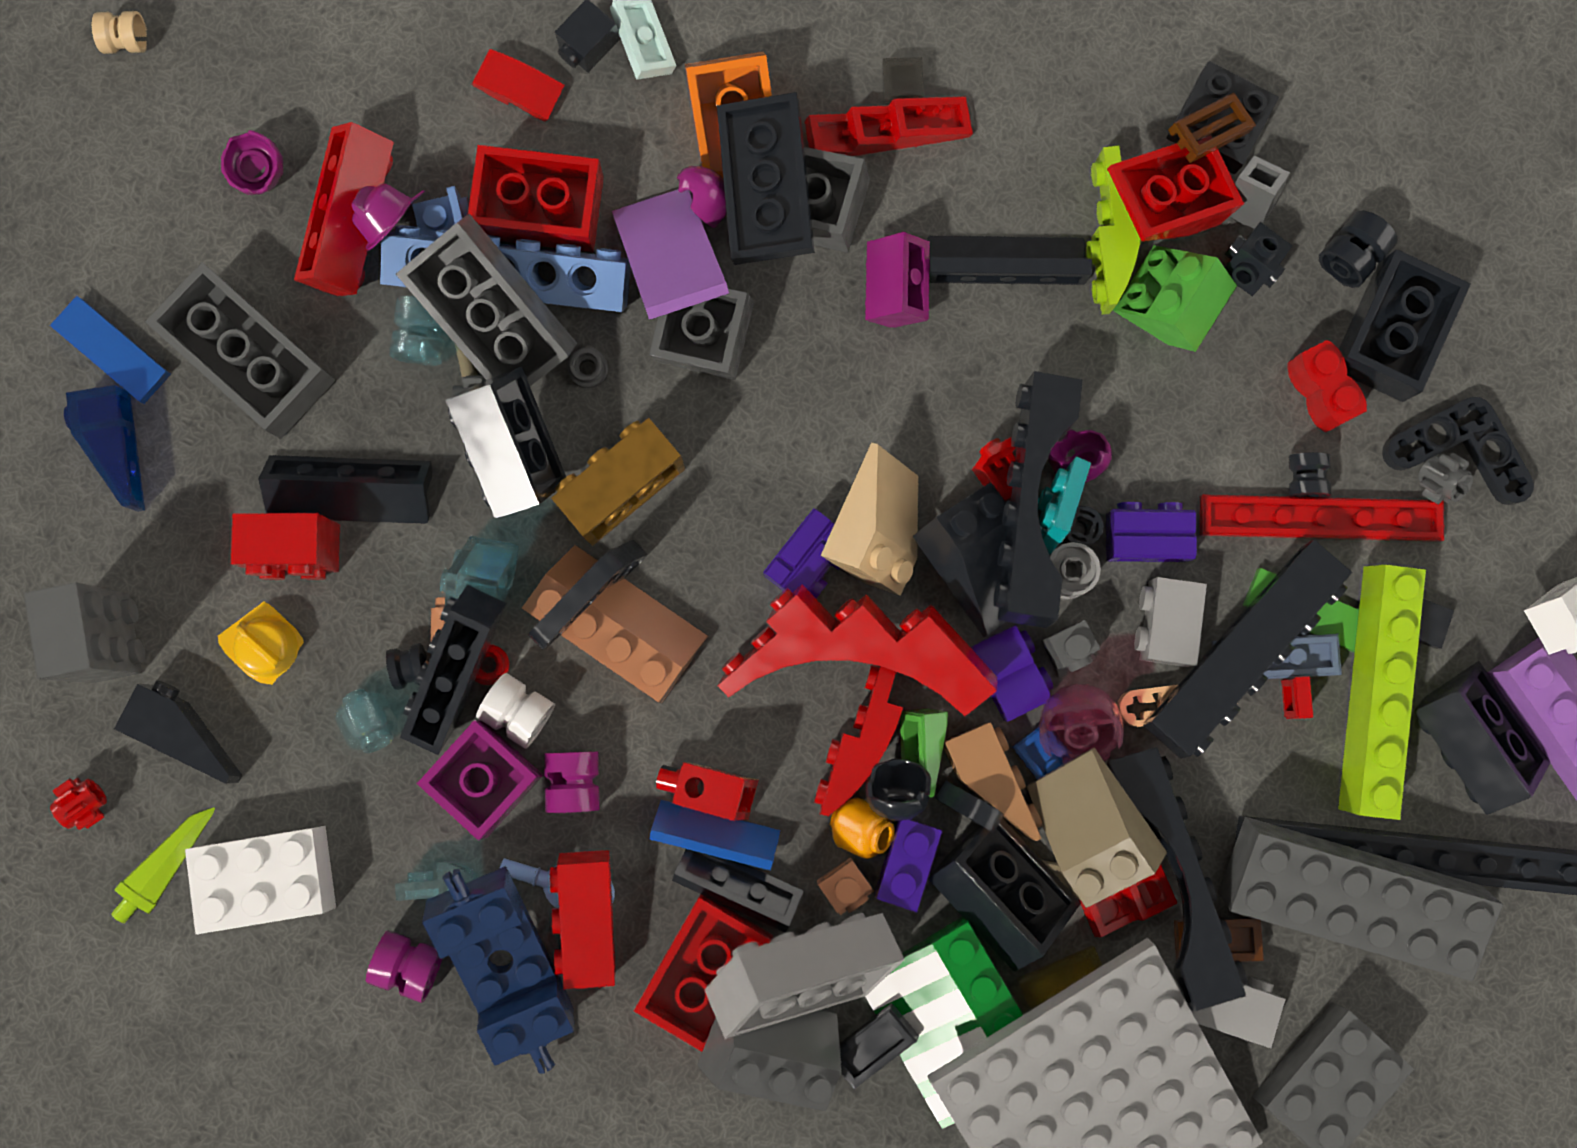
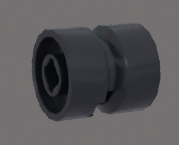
M1365 210L1357 211L1340 230V235L1335 236L1319 254V263L1325 271L1342 285L1358 288L1376 269V263H1380L1395 247L1398 237L1391 225L1380 216Z

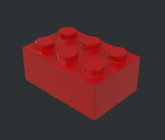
M477 145L468 214L470 213L487 235L501 237L500 242L516 243L517 239L540 241V246L556 248V244H572L581 246V251L594 252L604 181L600 161L596 158Z
M700 894L639 999L634 1012L702 1052L716 1018L705 989L716 978V971L728 964L733 958L732 953L734 950L750 942H757L758 946L769 944L773 940V934L715 900Z

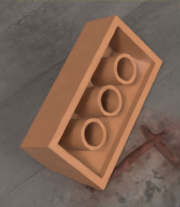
M574 545L545 574L522 609L540 621L598 560ZM626 579L606 588L561 635L659 703L664 702L708 638L705 633Z

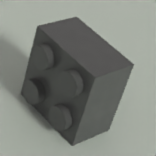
M728 289L729 293L659 316L649 356L659 363L736 380L754 301L746 292Z

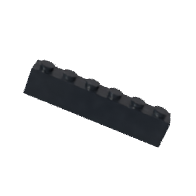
M1315 539L1303 545L1203 656L1198 665L1194 666L1145 721L1143 726L1180 759L1190 757L1192 754L1196 757L1200 756L1213 742L1214 738L1210 734L1219 723L1226 726L1239 713L1241 708L1237 703L1246 693L1252 696L1264 685L1268 679L1264 672L1274 662L1277 666L1280 665L1293 652L1295 647L1290 643L1299 633L1306 635L1321 620L1317 612L1327 602L1331 606L1346 592L1348 587L1343 583L1353 572Z

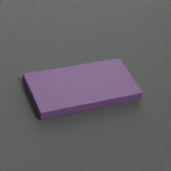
M675 190L612 211L649 319L729 293L702 222L691 209L692 198L689 190L683 193Z

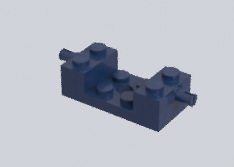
M502 867L465 883L460 869H454L452 874L451 871L447 872L442 879L448 891L426 900L422 923L440 959L448 955L450 956L478 1012L477 1032L494 1066L519 1055L530 1054L538 1073H545V1067L547 1071H550L555 1066V1062L552 1060L546 1045L551 1041L574 1032V1008L559 975H555V967L507 867ZM497 950H505L512 955L513 959L510 963L499 966L493 964L489 956Z

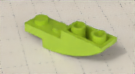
M1119 146L1103 147L1096 162H1093L1091 167L1093 186H1099L1101 201L1097 202V220L1099 225L1105 226H1099L1091 237V241L1087 242L1086 254L1087 259H1092V265H1095L1097 279L1092 281V297L1095 304L1100 303L1102 315L1110 314L1122 297L1133 272L1140 246V237L1107 170L1111 164L1121 162Z

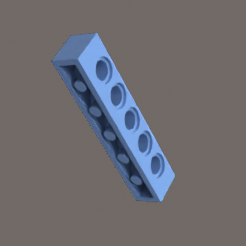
M396 225L395 231L389 232L381 240L380 284L406 287L397 277L396 273L419 255L422 247L427 248L447 230H436L435 236L420 234V228L416 226ZM488 235L504 256L514 263L515 269L543 303L623 312L627 307L630 263L628 258L621 257V251L599 248L596 254L581 253V246L572 244H556V250L540 248V241L517 239L516 245L500 243L501 237ZM540 262H548L554 267L556 278L553 282H547L540 277L538 273ZM586 266L594 271L596 275L594 286H585L579 281V267Z

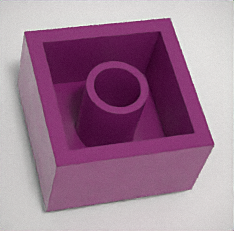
M474 720L416 784L480 841L492 834L544 775L493 728L481 720Z

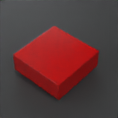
M1310 676L1283 678L1281 685L1284 717L1286 719L1313 718Z

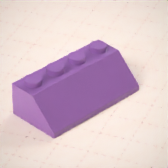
M1537 638L1487 673L1577 801V660L1573 654H1568L1566 649L1548 654L1540 638Z

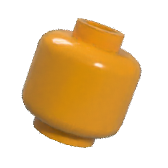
M861 798L850 799L832 814L830 821L832 837L838 847L864 859L873 858L878 854L884 853L889 848L894 837V825L890 819L881 817L872 811L866 800Z

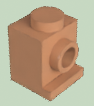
M851 857L817 880L818 886L840 915L846 911L850 913L860 907L869 899L868 895L874 892Z

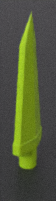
M214 807L189 816L128 877L119 883L114 890L124 899L111 913L117 921L126 923L137 908L150 914L186 857L185 849L192 848L215 810Z

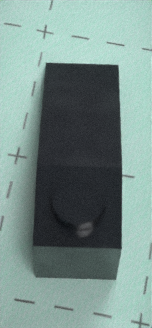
M156 680L154 685H136L114 727L115 730L225 784L239 783L242 777L241 772L190 703L177 697L180 692L179 689Z

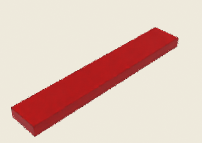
M1202 494L1200 496V536L1441 542L1444 541V501L1442 500L1440 504H1436L1431 500Z

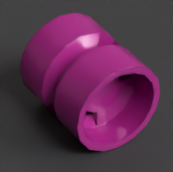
M599 752L545 753V777L551 780V785L545 789V812L570 813L600 810L599 786L593 783V778L599 775Z
M388 930L381 937L372 955L365 981L367 984L387 991L393 987H398L400 996L423 1003L434 985L443 958L440 959L434 946L423 942L417 946H412L409 937Z

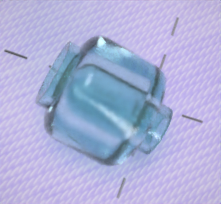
M364 689L355 690L347 694L342 700L343 704L336 711L335 721L348 746L354 750H362L364 753H373L390 744L394 738L393 734L396 731L398 722L384 695L375 691L366 692Z

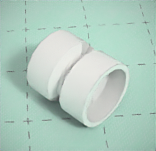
M505 672L485 696L478 709L476 718L495 730L506 727L507 737L527 749L554 710L555 703L535 691L526 694V685Z

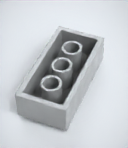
M859 913L847 918L840 925L831 927L830 923L826 922L814 926L803 935L795 936L793 932H788L774 938L766 945L758 946L757 942H750L740 946L733 951V958L728 964L716 971V978L705 989L722 1034L726 1039L867 996L905 959L883 913L865 917L864 913Z

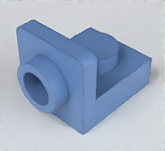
M452 186L447 187L448 196L412 204L417 227L420 228V234L435 236L436 230H449L468 215V197L461 198L456 187Z

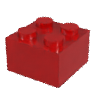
M232 513L231 564L245 568L246 575L259 576V579L285 580V572H288V575L301 576V579L325 580L326 572H339V523L318 513Z

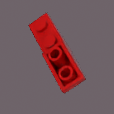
M870 666L864 688L871 690L867 706L859 704L853 728L860 730L858 737L842 733L840 741L832 739L825 763L833 765L828 781L820 779L814 803L821 805L819 810L821 815L829 816L841 807L863 785L872 773V768L878 764L886 751L903 710V707L887 703L896 671L882 666Z

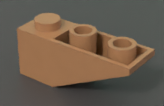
M986 722L944 740L943 748L957 780L985 803L1003 813V817L1029 839L1034 841L1042 839L1037 829L1042 827L1041 818L1034 804L1027 805L1021 790L1026 788V785L1016 765L1010 767L1004 751L1009 750V746L1001 728L997 727L994 729L991 722Z

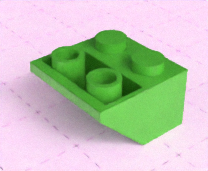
M1154 245L1113 311L1167 345L1196 352L1237 285L1217 257Z

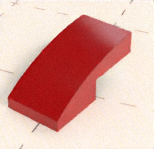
M492 49L488 50L471 84L504 104L510 102L544 122L548 120L565 86L543 72Z
M1161 865L1155 874L1087 908L1079 899L1094 937H1103L1135 920H1145L1178 904Z

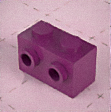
M901 232L867 242L865 320L886 327H900L929 320L930 241Z

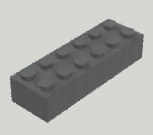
M1249 817L1244 818L1218 890L1219 895L1231 912L1469 981L1474 980L1503 907V904L1482 885Z

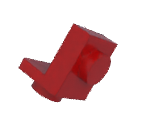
M1011 437L1002 442L999 438H996L987 443L979 451L981 457L972 468V471L982 485L985 486L992 482L1005 502L1011 501L1012 486H1007V474L1010 463L1015 461L1016 458L1012 453L1016 447L1011 446Z

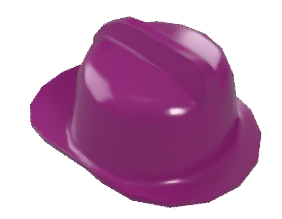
M384 183L377 187H363L352 202L354 210L352 221L368 241L366 249L370 250L375 247L397 224L405 211L425 191L422 190L415 197L410 198Z

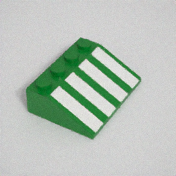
M963 916L904 951L902 955L905 960L865 996L876 1015L893 1003L919 1034L918 1041L902 1052L900 1057L942 1129L955 1123L932 1087L927 1075L1023 1016L979 939Z

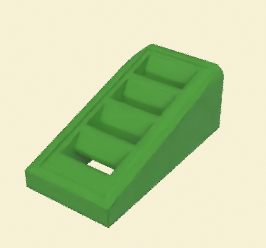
M929 708L904 710L900 716L901 759L921 764L931 776L930 797H934L947 729L948 711Z

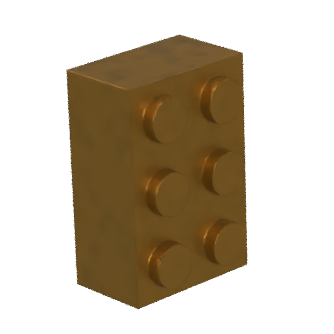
M650 418L646 419L643 423H640L638 420L631 423L619 435L622 439L610 450L607 447L598 450L587 461L589 464L587 469L578 476L574 473L568 475L555 487L557 493L551 499L592 546L685 470L681 455Z

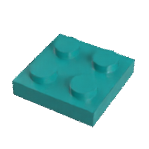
M1075 457L1066 470L1059 468L1051 487L1046 486L1038 499V509L1041 510L1039 517L1040 529L1049 555L1070 532L1091 466L1090 462L1079 457Z

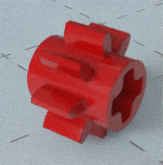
M69 778L53 789V793L58 798L50 804V810L54 818L63 827L71 829L76 825L78 830L84 827L89 829L105 817L99 808L107 803V798L100 786L93 780L86 779L81 782L79 778L75 780Z

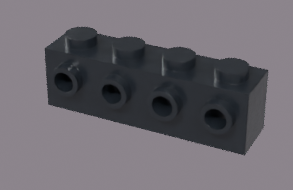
M470 585L465 587L458 598L451 596L448 599L440 616V620L444 621L442 630L438 629L427 650V652L432 654L430 661H425L415 681V684L420 687L418 692H413L404 709L403 714L408 716L400 738L439 755L458 723L507 604L506 602Z

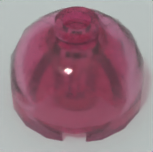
M1072 684L1062 687L1047 699L1041 709L1039 721L1040 743L1045 753L1052 757L1053 753L1063 758V764L1093 747L1105 762L1110 758V752L1117 745L1120 748L1123 744V719L1114 699L1098 687L1089 684Z

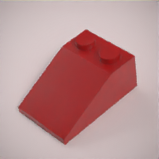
M1212 136L1205 137L1198 141V144L1201 145L1211 140ZM1176 143L1111 164L1107 168L1141 241L1190 236L1219 226L1244 205L1218 149L1190 163L1186 158L1190 153L1188 149L1184 148L1181 150Z

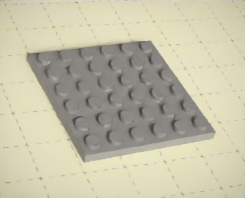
M1148 938L927 1075L932 1087L970 1148H1256L1263 1143L1156 946Z

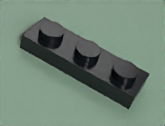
M689 849L685 850L672 878L673 882L785 933L791 924L803 894V890L746 864Z

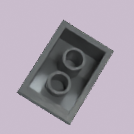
M804 147L814 246L849 253L870 182L865 160Z

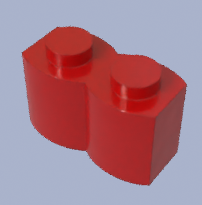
M1326 340L1302 352L1288 362L1287 368L1290 380L1297 391L1306 397L1309 415L1316 426L1326 433L1367 412L1366 399L1361 388L1352 378L1347 376L1345 359L1340 350L1331 341Z

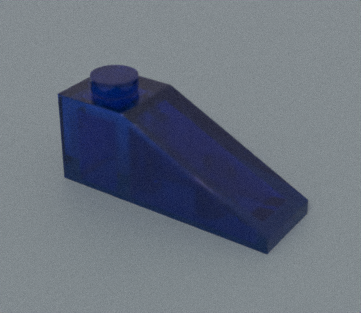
M116 385L67 392V406L64 408V419L71 434L121 506L137 512L144 511L145 504L131 394Z

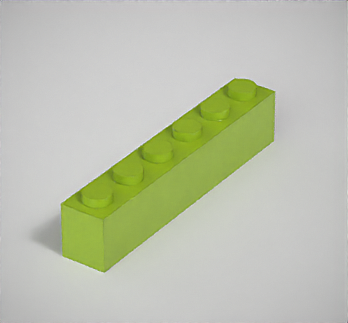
M1393 565L1363 567L1339 810L1360 816L1400 820L1426 575L1425 569Z

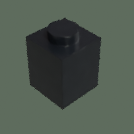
M585 0L555 31L559 45L557 51L561 58L572 68L579 65L587 73L620 40L617 24L590 0Z

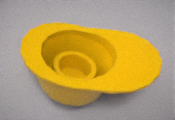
M265 601L217 636L218 643L225 654L249 677L260 683L271 685L291 667L297 658L300 647L304 643L297 629Z

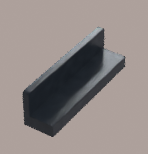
M929 236L927 238V241H930L929 283L1085 285L1092 275V259H1085V239L1082 237Z
M269 455L258 478L266 513H318L330 520L417 524L428 523L430 517L427 490L432 478L431 461Z

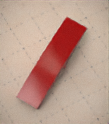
M966 97L893 99L888 106L851 107L846 114L809 115L804 121L809 148L847 156H859L968 138L973 134Z

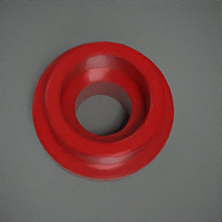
M490 644L484 660L488 657L494 658L497 664L496 669L491 673H487L483 670L481 664L475 679L476 682L482 685H494L501 675L505 672L508 674L509 657L502 648Z

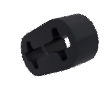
M946 780L935 797L941 803L993 833L1004 816L1003 813Z

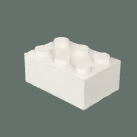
M326 826L185 849L195 934L323 914L336 908Z

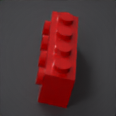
M353 122L332 127L294 277L295 281L335 296L357 294L365 279L363 267L367 251L369 250L366 249L368 241L352 221L354 214L352 202L363 187H377L384 183L385 177L390 172L393 164L391 156L393 141Z

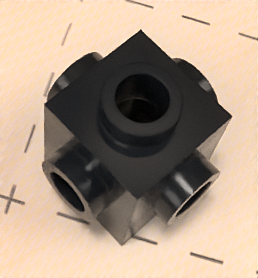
M1259 222L1246 239L1239 235L1224 255L1230 260L1224 268L1237 287H1240L1253 297L1263 284L1270 288L1285 270L1280 263L1292 245Z

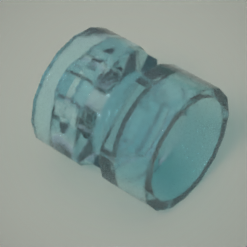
M414 296L397 298L393 322L399 329L392 332L389 356L405 363L441 365L445 341L440 337V333L445 331ZM411 332H412V333H417V334H423V335H427V336H426V337H423V336H418V335H411Z

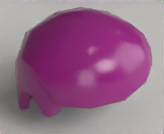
M248 130L247 133L233 136L228 140L226 148L221 155V172L231 187L247 195L263 194L275 188L283 176V156L277 145L269 138L258 132ZM265 167L264 173L260 177L254 178Z
M689 166L683 168L677 175L679 182L678 191L683 193L686 190H690L693 193L692 211L710 227L717 228L727 215L724 179L715 171L705 167Z
M1069 429L1066 436L1061 441H1057L1053 446L1047 459L1055 474L1059 468L1066 470L1075 457L1090 462L1091 466L1085 481L1087 483L1096 479L1108 468L1112 460L1111 445L1102 433L1093 430L1076 432L1073 429ZM1074 449L1075 454L1072 457H1066L1069 450Z

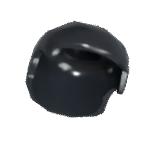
M891 759L878 763L872 768L870 781L867 782V803L871 810L881 817L892 821L911 820L925 810L928 804L931 776L921 764L907 759Z

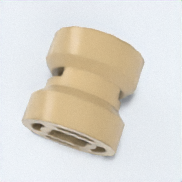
M124 11L120 16H114L110 12L94 13L92 17V34L94 42L101 53L116 54L120 49H126L130 53H143L146 51V41H136L135 37H146V25L140 12Z

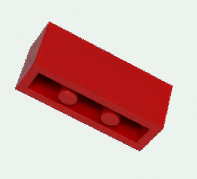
M610 850L559 853L557 867H550L551 893H558L559 908H552L553 934H561V949L554 950L555 975H563L564 989L615 986L616 963Z

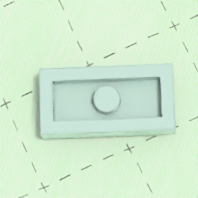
M614 0L610 7V12L614 22L617 24L618 33L636 80L672 74L676 68V63L652 1Z

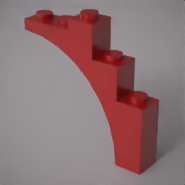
M801 584L793 592L786 588L770 603L773 610L766 622L774 630L769 626L762 630L751 642L754 648L745 656L740 652L732 656L722 666L721 669L725 673L717 685L729 698L752 681L784 667L812 661L849 660L882 666L912 677L940 694L961 714L966 716L997 691L998 677L932 605L922 612L917 608L909 613L899 624L902 628L899 630L866 594L858 602L851 598L835 612L834 616L837 618L835 620L809 590Z

